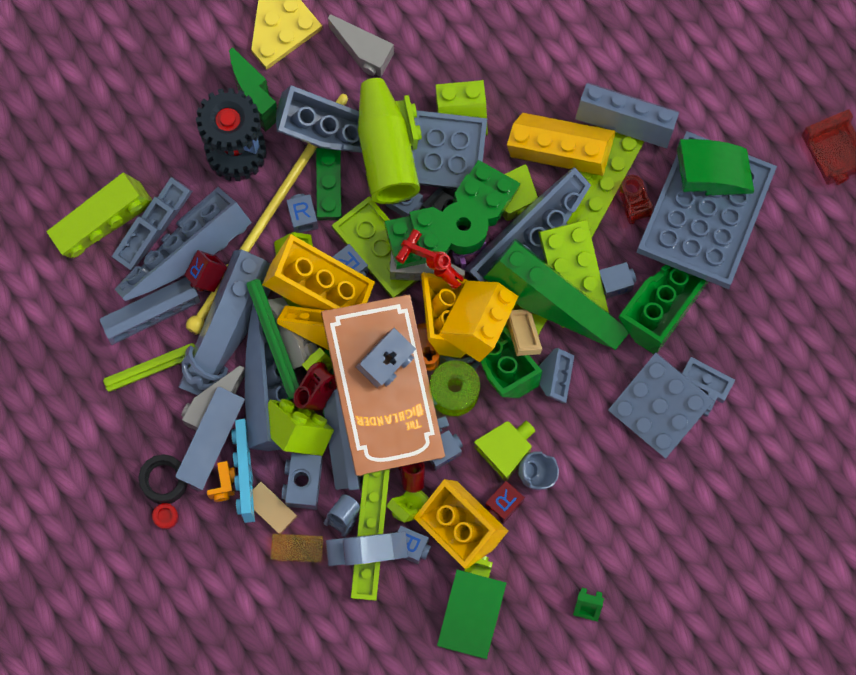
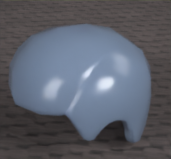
M534 451L526 454L520 461L518 475L526 487L534 490H544L552 487L558 480L559 467L554 457Z

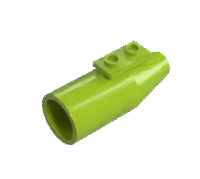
M370 78L361 83L358 135L372 200L380 204H393L411 199L420 191L412 150L417 149L418 140L422 139L420 126L415 125L414 118H417L415 103L411 104L409 95H405L404 100L395 101L382 78Z

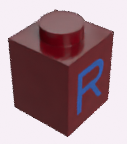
M197 250L184 275L191 282V287H194L200 292L204 290L215 292L228 267L216 255Z
M505 481L485 503V508L504 524L524 502L525 497Z

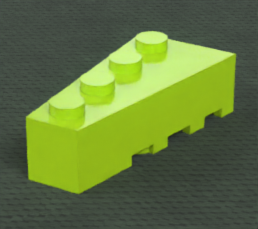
M123 172L46 232L62 255L75 258L81 255L86 248L144 212L152 199L140 181Z

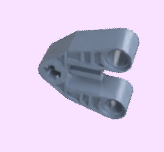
M406 531L326 540L328 566L365 564L408 557Z

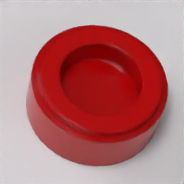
M162 503L153 510L152 519L157 527L170 529L178 521V512L173 505Z

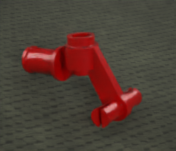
M413 229L408 239L403 240L402 248L395 259L399 263L404 264L410 253L426 258L427 266L434 270L435 276L441 277L452 289L458 288L461 283L457 279L463 282L464 278L451 267L449 255L445 252L430 251L416 245L422 234L418 230Z

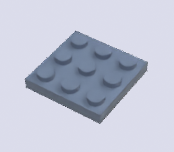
M416 110L417 118H414L415 125L420 126L422 139L418 140L417 149L412 150L419 185L458 189L465 176L469 175L477 161L483 162L487 118Z
M656 352L608 411L666 459L712 405L714 400Z

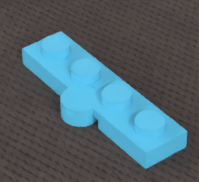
M245 419L235 420L236 429L231 430L232 442L237 444V452L233 453L234 467H238L239 473L238 476L234 477L236 491H240V499H236L237 514H241L244 522L248 523L255 522L252 487L253 473L250 449L248 448L247 423Z

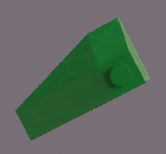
M504 326L494 349L481 361L487 380L501 397L520 398L539 387L543 371L530 355H516L510 331Z

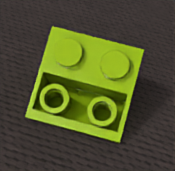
M281 399V401L269 400L268 412L271 439L286 452L323 456L334 432V429L327 423V419L318 415L313 410L297 408L294 403L286 399Z

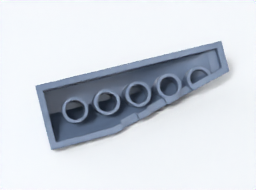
M292 85L282 92L276 112L277 132L320 148L362 153L358 135L359 111Z
M573 167L500 232L464 270L475 281L489 282L484 276L514 238L541 260H544L538 232L566 225L591 184Z
M217 187L176 223L178 228L171 235L167 233L161 239L163 244L156 251L151 250L145 256L144 264L141 267L136 266L115 288V291L127 301L174 281L185 274L197 250L214 255L218 251L223 250L234 237L242 234L252 222L237 202Z
M242 249L234 250L228 268L222 278L192 352L193 358L199 367L212 375L219 374L248 333L253 302L247 288V283L260 279L263 284L270 263ZM263 286L266 296L268 298L271 290ZM191 364L187 366L191 376H201L194 370ZM184 375L182 376L178 388L197 396L205 391L198 390L197 384H189ZM203 377L204 384L213 382V380Z
M252 304L245 361V408L248 448L264 451L282 450L270 436L269 400L281 401V399H286L288 396L254 304Z

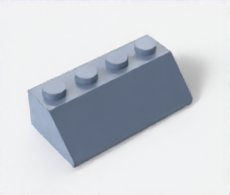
M588 82L582 94L575 119L604 129L614 130L617 133L667 149L679 111Z

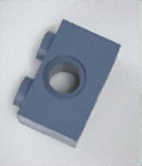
M291 453V460H286L285 475H289L288 485L283 484L282 499L286 500L287 507L317 510L323 463L322 456ZM306 476L309 481L307 485L299 487L295 484L296 478Z

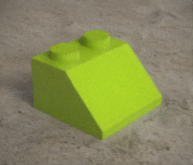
M484 80L436 84L437 113L487 118ZM486 127V136H488V127Z

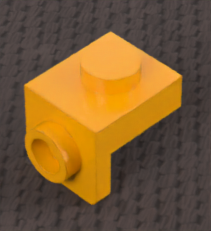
M227 461L217 463L221 488L207 490V496L209 499H214L215 502L229 500V496L235 495L233 483H235L236 471L235 467L230 468Z

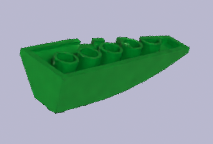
M515 238L484 276L487 281L499 282L517 294L519 297L516 304L523 309L614 350L618 348L629 334L620 321Z
M665 265L653 277L650 276L645 280L619 315V319L635 343L652 354L658 353L709 281Z

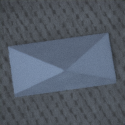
M555 348L539 365L543 371L540 386L546 396L561 403H566L574 355L559 348Z

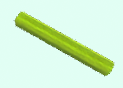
M190 343L106 377L103 380L107 391L111 392L178 365L182 362L186 349L189 346L195 347V344Z

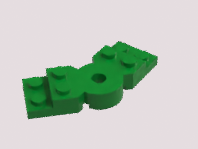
M478 160L469 175L465 176L456 190L453 203L447 206L443 212L435 207L411 211L407 217L385 221L384 226L396 269L427 263L426 258L413 253L409 254L404 264L399 263L395 259L402 248L403 240L408 239L413 229L418 230L422 234L416 245L430 251H441L448 255L451 249L456 254L467 255L479 250L486 240L488 226L497 224L520 188L521 183ZM458 226H466L468 230L462 231L458 229Z

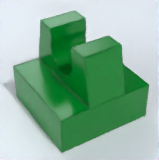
M582 588L578 594L573 615L598 622L604 602L602 592L597 591L596 596L586 594L587 589Z

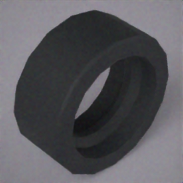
M162 454L153 456L143 464L138 479L139 486L148 499L158 504H170L182 497L188 484L179 479L174 490L166 494L156 493L149 485V475L154 468L160 465H167L177 472L181 462L173 456Z

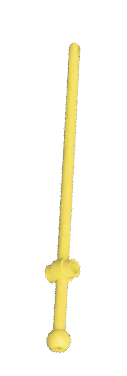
M341 94L336 103L345 106L348 101L347 95ZM308 143L240 249L250 252L310 160L317 146ZM220 283L215 292L210 293L197 315L191 316L187 320L186 328L195 335L200 334Z

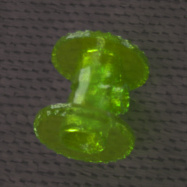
M452 360L436 368L430 380L431 394L438 403L434 405L435 408L448 416H462L474 408L479 397L480 380L472 366L463 361ZM457 385L461 390L452 392L449 390V387Z

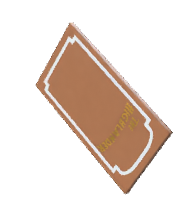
M405 294L400 297L322 311L323 325L355 475L362 476L363 474L445 457L411 296ZM395 328L416 348L411 354L414 359L404 369L400 366L394 372L397 377L387 387L383 384L376 388L356 368V365L391 329ZM390 355L385 356L383 363L389 364L392 357Z

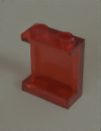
M850 109L806 127L802 134V138L827 185L834 182L836 185L847 181L849 176L856 173V132L851 124L853 115Z

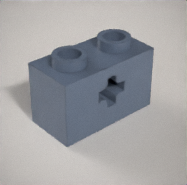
M393 328L356 365V368L376 388L383 384L387 387L397 377L394 372L400 366L404 369L414 359L411 354L416 348ZM390 355L392 358L390 363L386 365L383 361L385 356Z

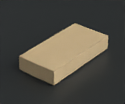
M525 309L512 310L507 324L516 355L541 354L542 346L532 313Z
M262 482L253 489L254 511L281 535L297 518V515Z

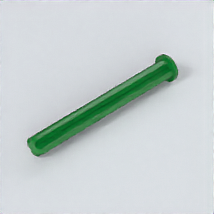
M260 279L249 281L247 288L288 398L286 400L293 399L294 393L300 385Z

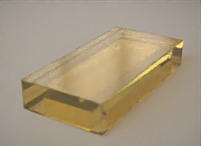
M272 534L271 560L322 563L323 536Z

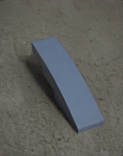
M171 177L159 196L153 198L143 215L137 217L111 257L128 269L133 270L164 233L193 191Z

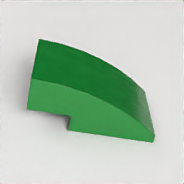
M232 47L229 53L238 91L241 90L244 92L245 97L249 95L252 98L253 104L255 103L258 108L261 128L266 132L276 123V101L269 96L266 79Z
M680 139L677 155L683 192L705 191V196L754 193L746 148L713 140Z
M456 570L437 646L487 659L507 583Z

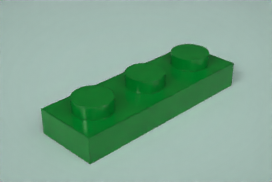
M316 148L317 220H339L342 218L341 150Z

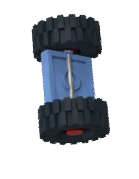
M223 88L218 89V95L215 96L211 92L208 94L209 100L203 99L201 101L202 108L198 107L197 109L198 117H196V123L204 143L207 161L210 168L216 171V175L219 177L224 175L225 180L230 181L231 177H235V181H241L240 177L245 176L247 180L251 178L250 173L253 172L256 175L259 172L258 167H263L264 158H266L267 154L262 131H260L261 121L258 108L255 103L253 104L252 98L249 95L245 97L244 92L241 90L236 94L234 88H228V93H224Z

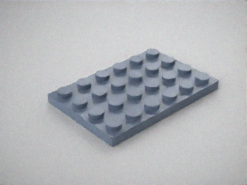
M686 131L683 138L709 140ZM676 155L636 253L729 289L777 166L748 155L754 187L753 194L705 196V191L683 192L678 155Z

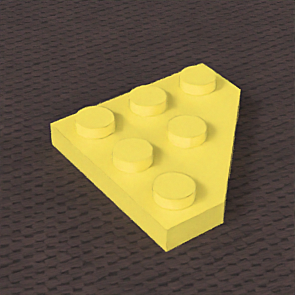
M258 0L251 48L252 54L268 70L323 29L322 25L301 0Z

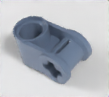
M342 494L327 514L324 525L332 526L341 532V536L345 538L357 522L356 518L360 509L359 503L349 495Z

